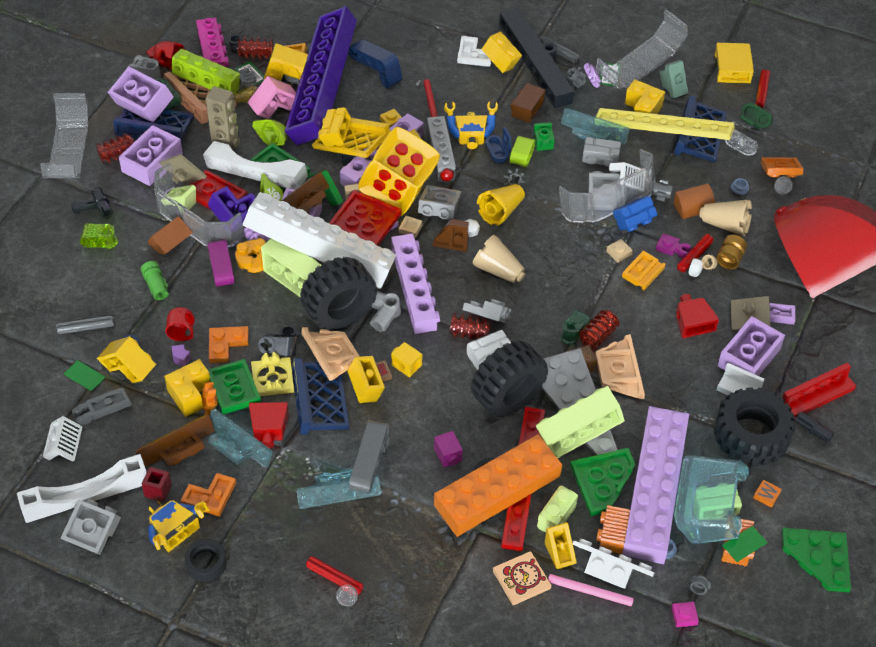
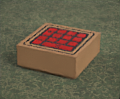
M386 361L376 363L382 381L391 380L392 375Z

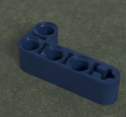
M363 39L350 45L348 51L350 57L378 71L381 83L385 88H390L402 81L399 60L394 53Z

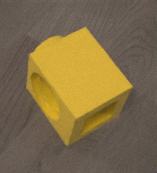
M404 342L392 351V366L409 378L422 366V353Z

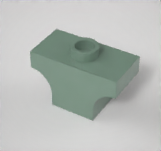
M678 60L666 64L665 70L660 71L662 87L668 90L671 98L688 94L683 61Z

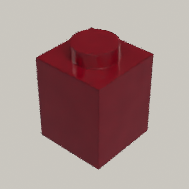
M149 467L141 483L144 497L161 502L165 501L172 487L169 472Z

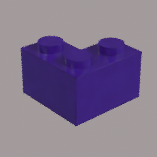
M226 186L212 193L208 206L227 231L231 232L243 226L248 210L256 197L253 193H250L237 200Z

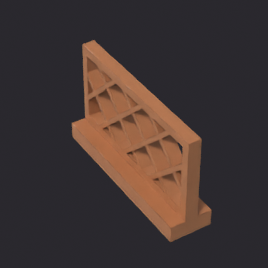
M171 72L164 73V85H166L174 98L190 113L194 114V117L201 124L207 123L206 99L205 101L199 100L197 97L206 98L211 90L198 84L189 83V80L173 75ZM187 88H192V89H196V90H195V91H190V90L187 89ZM198 90H203V91H208V92H207V93H201V92H198Z

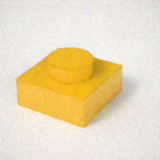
M395 109L380 115V121L387 123L389 128L402 118Z

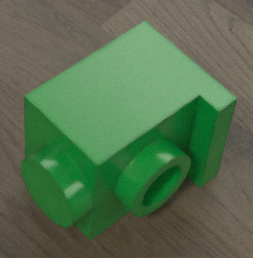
M551 122L534 124L533 138L536 140V151L554 149L555 139Z

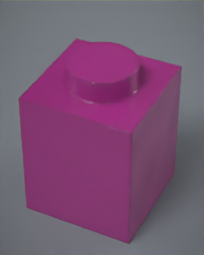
M453 431L434 437V450L443 467L453 466L462 461L463 449Z

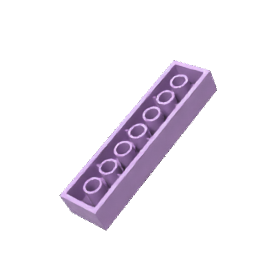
M649 406L622 553L626 557L660 564L665 563L688 425V413Z

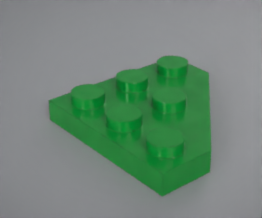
M629 448L570 462V467L590 517L599 515L602 511L606 512L607 505L614 506L635 469V462Z
M782 528V550L788 556L792 555L799 562V566L809 575H814L822 582L821 585L827 591L850 592L851 581L846 532Z

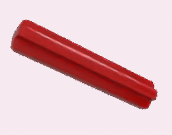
M765 69L760 74L755 104L761 108L765 106L770 71Z
M705 234L678 263L677 270L682 273L686 272L690 268L692 260L698 259L713 243V237Z
M310 556L306 562L307 568L355 595H359L364 588L363 583L314 556Z

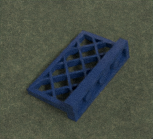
M689 96L682 117L696 119L708 117L710 120L725 122L727 112L695 102L696 97ZM696 108L702 110L704 113L699 114ZM713 115L721 116V119L716 120ZM678 134L673 154L680 156L681 152L715 163L721 139L713 138L715 142L710 143L707 139L709 137L699 136L694 138L691 135ZM702 140L706 145L701 147L698 141ZM693 143L696 149L689 148L687 145ZM709 149L713 155L707 154L704 150Z
M124 109L120 117H115L113 120L114 134L138 139L153 125L180 138L182 145L183 136L192 123L194 114L164 109L157 117L159 120L151 123L142 117L136 119L135 117H138V115Z
M294 358L292 376L300 434H308L309 430L349 429L342 374L331 381L328 379L323 385L316 379L320 375L326 379L328 377L319 362L302 363V358ZM306 369H313L317 373L312 377L306 372ZM313 383L317 387H319V389L316 392H313L308 388V386ZM333 383L338 389L333 392L327 386ZM322 391L330 395L327 400L319 396ZM314 399L322 404L318 409L310 404ZM333 399L341 403L338 408L330 404ZM324 407L333 412L329 417L321 412ZM337 414L343 419L344 423H336L332 418ZM318 415L324 421L322 423H313V418Z

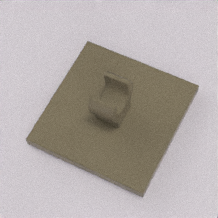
M181 154L159 162L162 167L173 175L172 180L176 183L181 181L184 185L207 177Z
M769 296L731 300L732 331H739L751 316L771 327Z

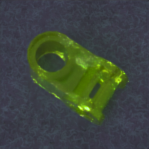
M87 223L83 227L80 244L87 248L109 249L117 245L118 239L114 235L115 229L112 225Z

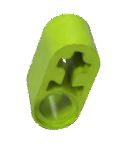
M518 136L510 155V163L527 167L532 157L536 140Z

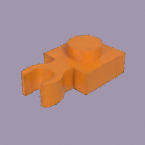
M214 382L205 383V388L202 390L203 409L205 414L214 415L215 406L218 405L216 389H213Z

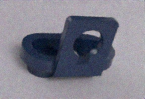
M503 127L502 138L498 135H490L485 140L488 152L496 163H503L511 154L512 138L506 127Z

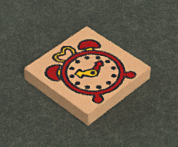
M531 551L493 567V573L512 605H516L551 589L549 580Z

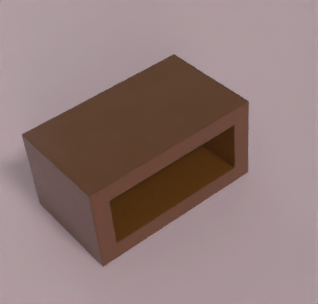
M527 83L523 89L519 90L518 97L511 102V116L530 123L544 103L545 89Z

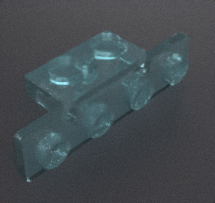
M570 108L564 109L561 124L573 128L572 134H575L580 139L590 137L617 141L624 145L627 142L630 131L628 127Z
M217 409L211 410L210 419L217 433L209 437V444L237 465L252 458L264 468L269 466L273 454L271 449Z
M344 469L337 473H322L319 476H314L316 486L298 488L296 490L298 506L300 509L379 496L381 495L379 477L376 475L371 493H365L349 489L352 474L350 469Z

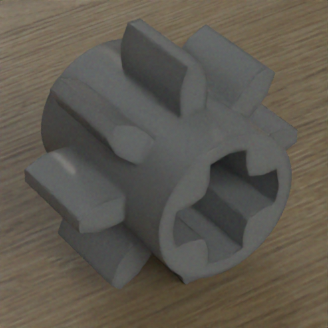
M574 67L568 70L566 77L570 86L579 88L585 84L587 76L585 70L581 67H578V69Z
M249 68L239 70V87H243L244 90L254 87L253 83L257 81L254 71H249Z
M514 168L513 171L507 169L508 173L502 175L505 178L503 185H520V183L525 182L521 178L524 173H517V168ZM512 175L515 176V178H514V179H515V182H514V183H513L512 181H510V180H512V177H511Z
M660 179V183L655 182L652 195L657 196L656 200L665 201V198L670 199L673 185H668V180Z

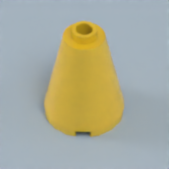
M513 184L483 192L477 199V205L479 204L480 207L478 210L480 216L490 225L502 224L524 199L525 193L520 185Z

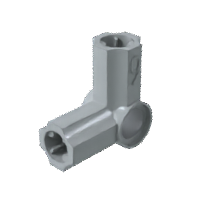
M377 291L375 303H372V307L378 309V311L370 321V325L376 331L382 332L388 328L394 318L401 314V307L398 295L393 293L386 295Z

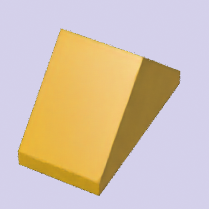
M565 522L547 528L545 546L555 568L560 569L576 564L568 523Z

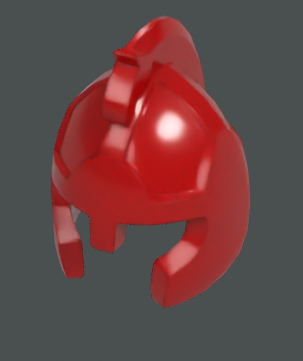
M163 41L148 49L146 55L157 60L159 66L172 70V57L180 49L185 50V48L177 42Z

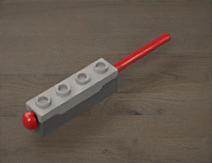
M426 79L423 83L431 117L427 118V135L429 145L440 154V159L435 167L437 182L455 181L456 166L445 117H438L430 80Z

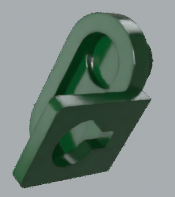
M746 103L741 109L740 118L756 129L768 128L773 122V117L769 112L753 103Z

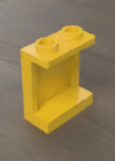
M717 43L714 54L717 57L718 63L717 82L751 83L754 70L750 44Z

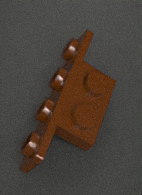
M318 172L281 201L287 202L296 209H302L308 214V210L311 207L321 204V200L326 197L324 191L329 188V185L322 173Z
M205 414L136 449L135 453L136 455H141L145 467L160 459L168 467L176 465L181 460L196 455L205 448L201 438L214 432L211 419L208 414Z

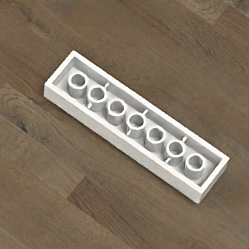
M260 192L251 204L243 223L245 227L322 262L332 261L337 257L341 259L343 257L355 258L364 265L378 288L382 287L396 257V254L389 249L376 246L372 241L363 240L354 233H348L337 225L326 223L322 218L313 217L307 214L306 211L296 209L285 201L276 200L267 193Z

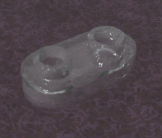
M737 130L733 131L730 140L725 139L728 146L744 155H754L757 151L758 143Z

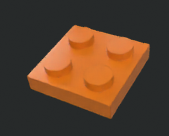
M761 157V165L770 177H779L780 175L797 177V175H803L804 168L797 158Z

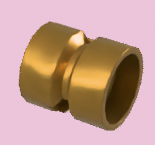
M728 235L717 254L718 264L725 269H736L747 249L746 241L740 236Z

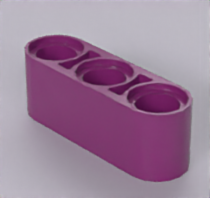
M226 240L207 243L216 287L235 284Z

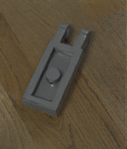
M124 387L87 400L85 403L74 407L72 413L78 417L76 419L77 424L85 425L89 424L92 420L132 405Z

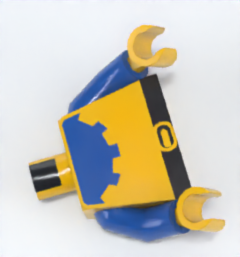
M452 102V109H448L446 103L444 110L448 113L446 117L449 132L455 138H458L460 144H467L469 149L477 148L478 144H483L485 138L494 131L496 120L494 113L498 109L497 102L494 109L490 108V102H488L489 115H487V112H455V115H453L455 103Z
M173 500L164 506L158 501L153 502L149 507V511L152 513L149 517L150 525L148 527L150 543L155 545L157 550L163 545L170 552L200 528L197 516L203 518V513L210 511L209 507L204 501L196 505H189L184 503L178 504Z

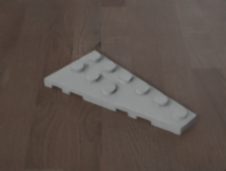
M581 348L544 358L548 366V375L542 388L558 410L569 408L579 399L587 398L596 391ZM611 430L585 443L594 455L617 450Z

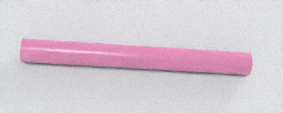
M553 574L549 575L548 580L550 583L632 606L634 599L632 597Z

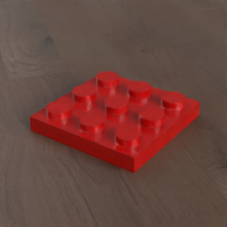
M354 190L329 224L337 225L342 230L354 233L359 238L372 241L376 246H379L401 216L402 209Z

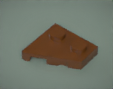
M451 219L434 238L432 246L467 252L469 222Z

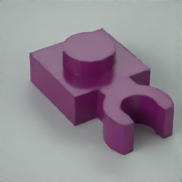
M663 233L656 245V250L671 256L677 253L679 257L684 258L687 255L686 251H690L691 245L679 243V238Z

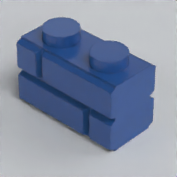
M645 196L613 210L615 220H617L619 230L627 229L630 232L637 229V225L640 223L645 225L652 222V218L657 216V212L651 197Z

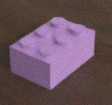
M131 67L125 70L108 91V94L116 104L151 123L157 119L174 97L166 85Z
M152 125L119 156L121 171L150 186L166 171L159 164L160 161L183 154L181 139Z
M751 316L721 352L718 367L725 370L726 365L730 363L759 376L781 350L785 335Z

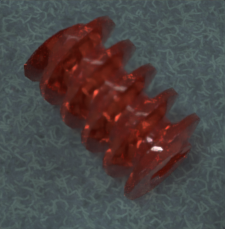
M244 36L243 41L239 37V57H243L245 54L246 58H249L250 55H252V58H256L258 54L260 59L264 55L266 59H269L270 55H272V38L267 43L266 38L260 42L259 37H257L256 42H254L253 37H250L249 41H247L246 36Z
M125 133L122 137L117 136L116 141L113 138L109 140V143L108 141H103V146L100 143L96 144L100 160L103 164L104 159L111 163L110 157L116 161L117 155L119 154L120 156L134 143V140L130 134L128 136Z
M601 310L580 331L579 337L581 342L589 350L595 351L611 335V332H614L616 327H619V319L613 312Z
M453 313L450 334L453 332V336L456 338L460 333L462 339L468 334L469 340H472L475 335L476 340H478L482 336L489 335L491 321L487 323V319L484 317L482 322H480L479 316H476L475 320L472 321L471 315L465 320L463 314L457 319L456 313Z

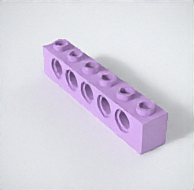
M408 113L390 127V131L395 127H400L407 131L415 129L420 138L424 135V123ZM380 145L368 158L356 156L347 166H344L340 170V184L343 186L359 184L365 169L373 160Z
M413 234L391 237V250L396 254L394 261L414 334L436 331L437 322H440L439 312L434 309L436 307L435 298L430 295L432 293L431 284L426 281L428 278L427 270L422 267L424 264L423 256L418 253L420 251L418 240L415 241Z

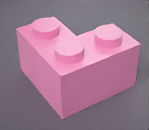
M267 76L250 98L248 104L258 116L269 119L278 106L290 111L296 92L291 85Z

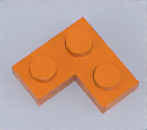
M248 326L209 328V363H228L229 347L249 346Z
M216 473L209 489L189 484L181 499V503L196 505L204 501L210 511L205 512L220 517L236 485V479Z

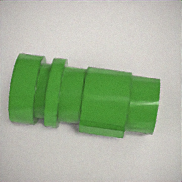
M149 261L141 266V273L154 299H165L168 296V285L165 278L162 277L159 264L156 261Z

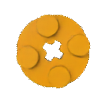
M258 238L237 245L235 258L239 268L242 270L243 268L248 269V272L252 273L264 270L261 246L266 243L264 239Z

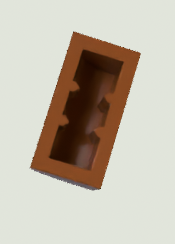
M704 184L676 192L673 205L681 218L685 219L700 215L701 207H704L705 204L715 203V198L709 184Z
M178 216L151 236L147 243L156 252L165 255L193 232Z

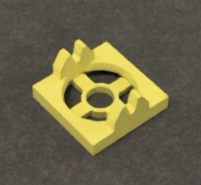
M275 352L272 353V357H269L265 353L261 361L251 362L253 380L260 397L294 393L290 357L279 358V355ZM275 367H282L286 373L279 374L275 371ZM269 368V372L265 376L258 377L262 369ZM271 375H276L278 380L271 382L267 378Z

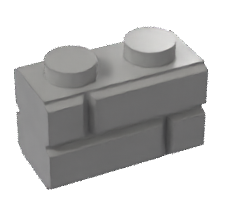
M586 137L582 162L605 165L606 167H609L610 163H618L621 142Z

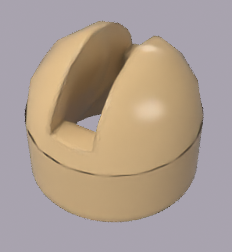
M705 255L702 258L704 269L712 270L717 267L718 261L713 255Z

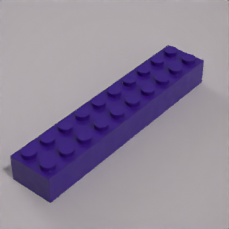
M347 6L319 16L285 128L286 134L296 145L319 138L318 132L322 129L323 118H325L327 110L333 108L357 19Z

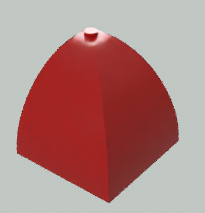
M822 195L797 201L787 207L784 205L776 210L774 221L779 236L798 275L812 298L876 265V212L865 204L847 197Z

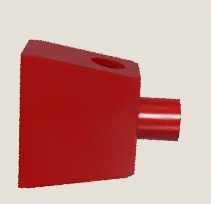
M690 294L682 295L680 297L681 302L678 304L676 311L682 339L716 331L719 318L705 299L698 298L692 300Z
M288 402L249 403L254 440L262 441L261 445L263 448H272L274 441L284 438L289 417Z

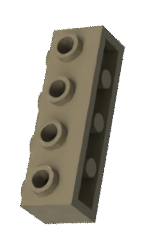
M213 86L206 96L211 142L216 141L228 144L234 151L235 148H238L240 139L238 138L237 113H235L233 92Z

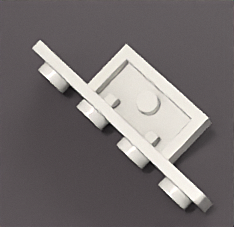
M581 538L579 542L573 541V545L592 552L584 573L624 589L633 569L652 577L655 575V572L651 571L652 567L640 562L639 566L631 563V558L621 554L617 558L611 555V550L601 546L597 550L591 547V542Z

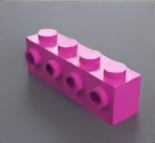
M216 18L196 20L203 58L224 67H229L228 57H224L227 53L226 47L222 46L224 45L223 35H220L222 34L221 24H217Z

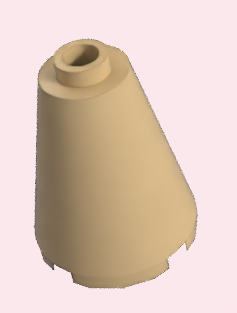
M750 200L705 204L700 209V218L705 223L740 236H746L745 233H748L751 222V215L748 209H752V204Z
M492 235L484 243L485 247L478 251L473 260L475 267L512 283L520 282L526 274L524 273L525 268L495 235Z

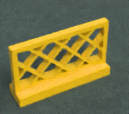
M352 118L343 145L326 147L318 138L312 146L313 149L368 158L391 131L387 123Z

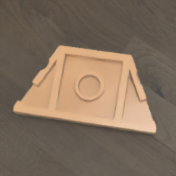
M302 327L301 334L329 381L347 371L354 358L360 357L345 332L320 329V333L308 331V327Z
M631 334L626 335L618 343L615 341L609 344L608 347L596 351L595 359L602 388L608 386L612 391L644 399L645 393Z

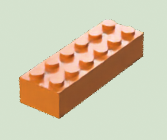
M539 434L434 493V506L456 537L559 478L562 464Z

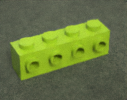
M180 49L172 57V74L210 90L215 86L231 91L233 95L239 90L240 73L183 49Z

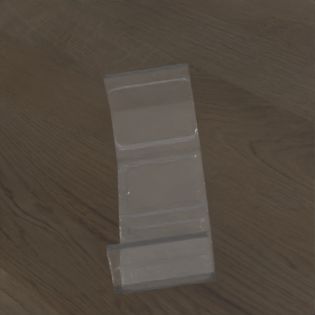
M665 9L664 20L654 36L611 67L598 58L596 71L616 88L623 89L625 87L628 89L634 79L640 81L648 73L658 68L677 53L678 48L688 36V25Z
M53 93L56 106V130L50 163H40L42 177L78 178L82 171L88 134L87 99L85 93Z
M640 149L641 170L591 193H572L560 186L562 215L570 222L583 223L589 221L593 223L612 215L613 210L641 197L652 195V189H654L655 184L654 155Z
M169 163L155 171L154 190L158 211L161 215L170 221L179 216L193 232L191 236L204 246H208L207 243L226 240L227 247H233L244 236L241 213L236 214L227 222H205L166 194L175 187L172 180L171 164Z

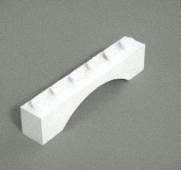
M213 141L203 154L207 168L256 181H261V174L263 173L273 184L285 188L297 189L308 177L305 163L290 159L273 163L254 162L237 155L228 144Z
M139 454L120 460L104 473L84 482L61 487L37 486L18 492L17 496L25 521L28 523L75 508L78 500L84 502L87 499L97 501L141 487V483L146 475V469Z

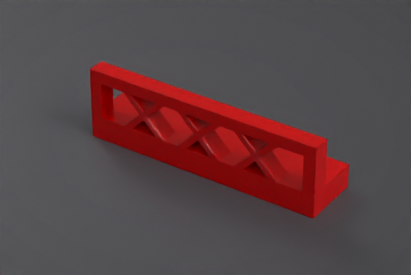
M848 362L784 392V403H788L791 407V412H793L795 419L800 412L806 414L855 390V383L848 377L851 369Z

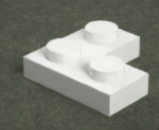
M461 37L457 63L490 67L491 60L481 49H477V37Z

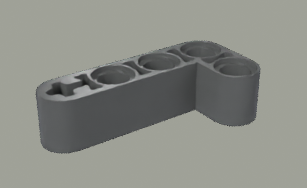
M368 420L350 477V490L371 493L382 454L386 453L390 438L389 424Z

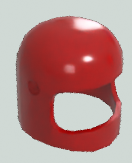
M185 307L172 309L168 313L166 320V335L174 341L191 340L194 334L192 325L195 322L193 313ZM189 328L191 334L186 336L185 332Z

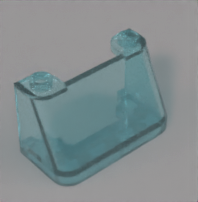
M698 455L684 457L674 518L677 527L691 544L739 538L742 522L740 517H737L734 512L737 481H745L749 474L747 465L742 461Z

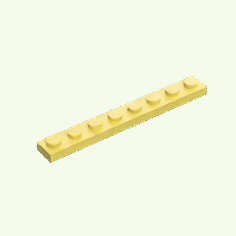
M604 108L599 109L595 118L596 125L727 140L731 139L735 128L732 122Z

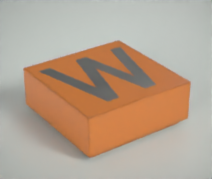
M763 480L753 498L772 508L782 489Z

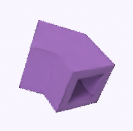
M184 345L172 346L174 363L182 367L186 366L191 359L190 351L185 350Z

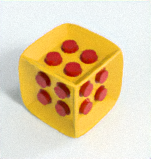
M395 127L387 135L378 148L373 160L365 169L359 181L358 189L363 194L402 209V216L410 208L424 182L433 172L440 159V154L414 134L400 127Z

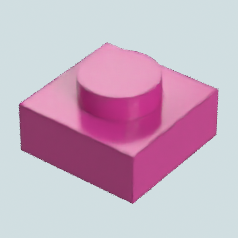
M694 602L672 604L676 627L698 625L699 620Z

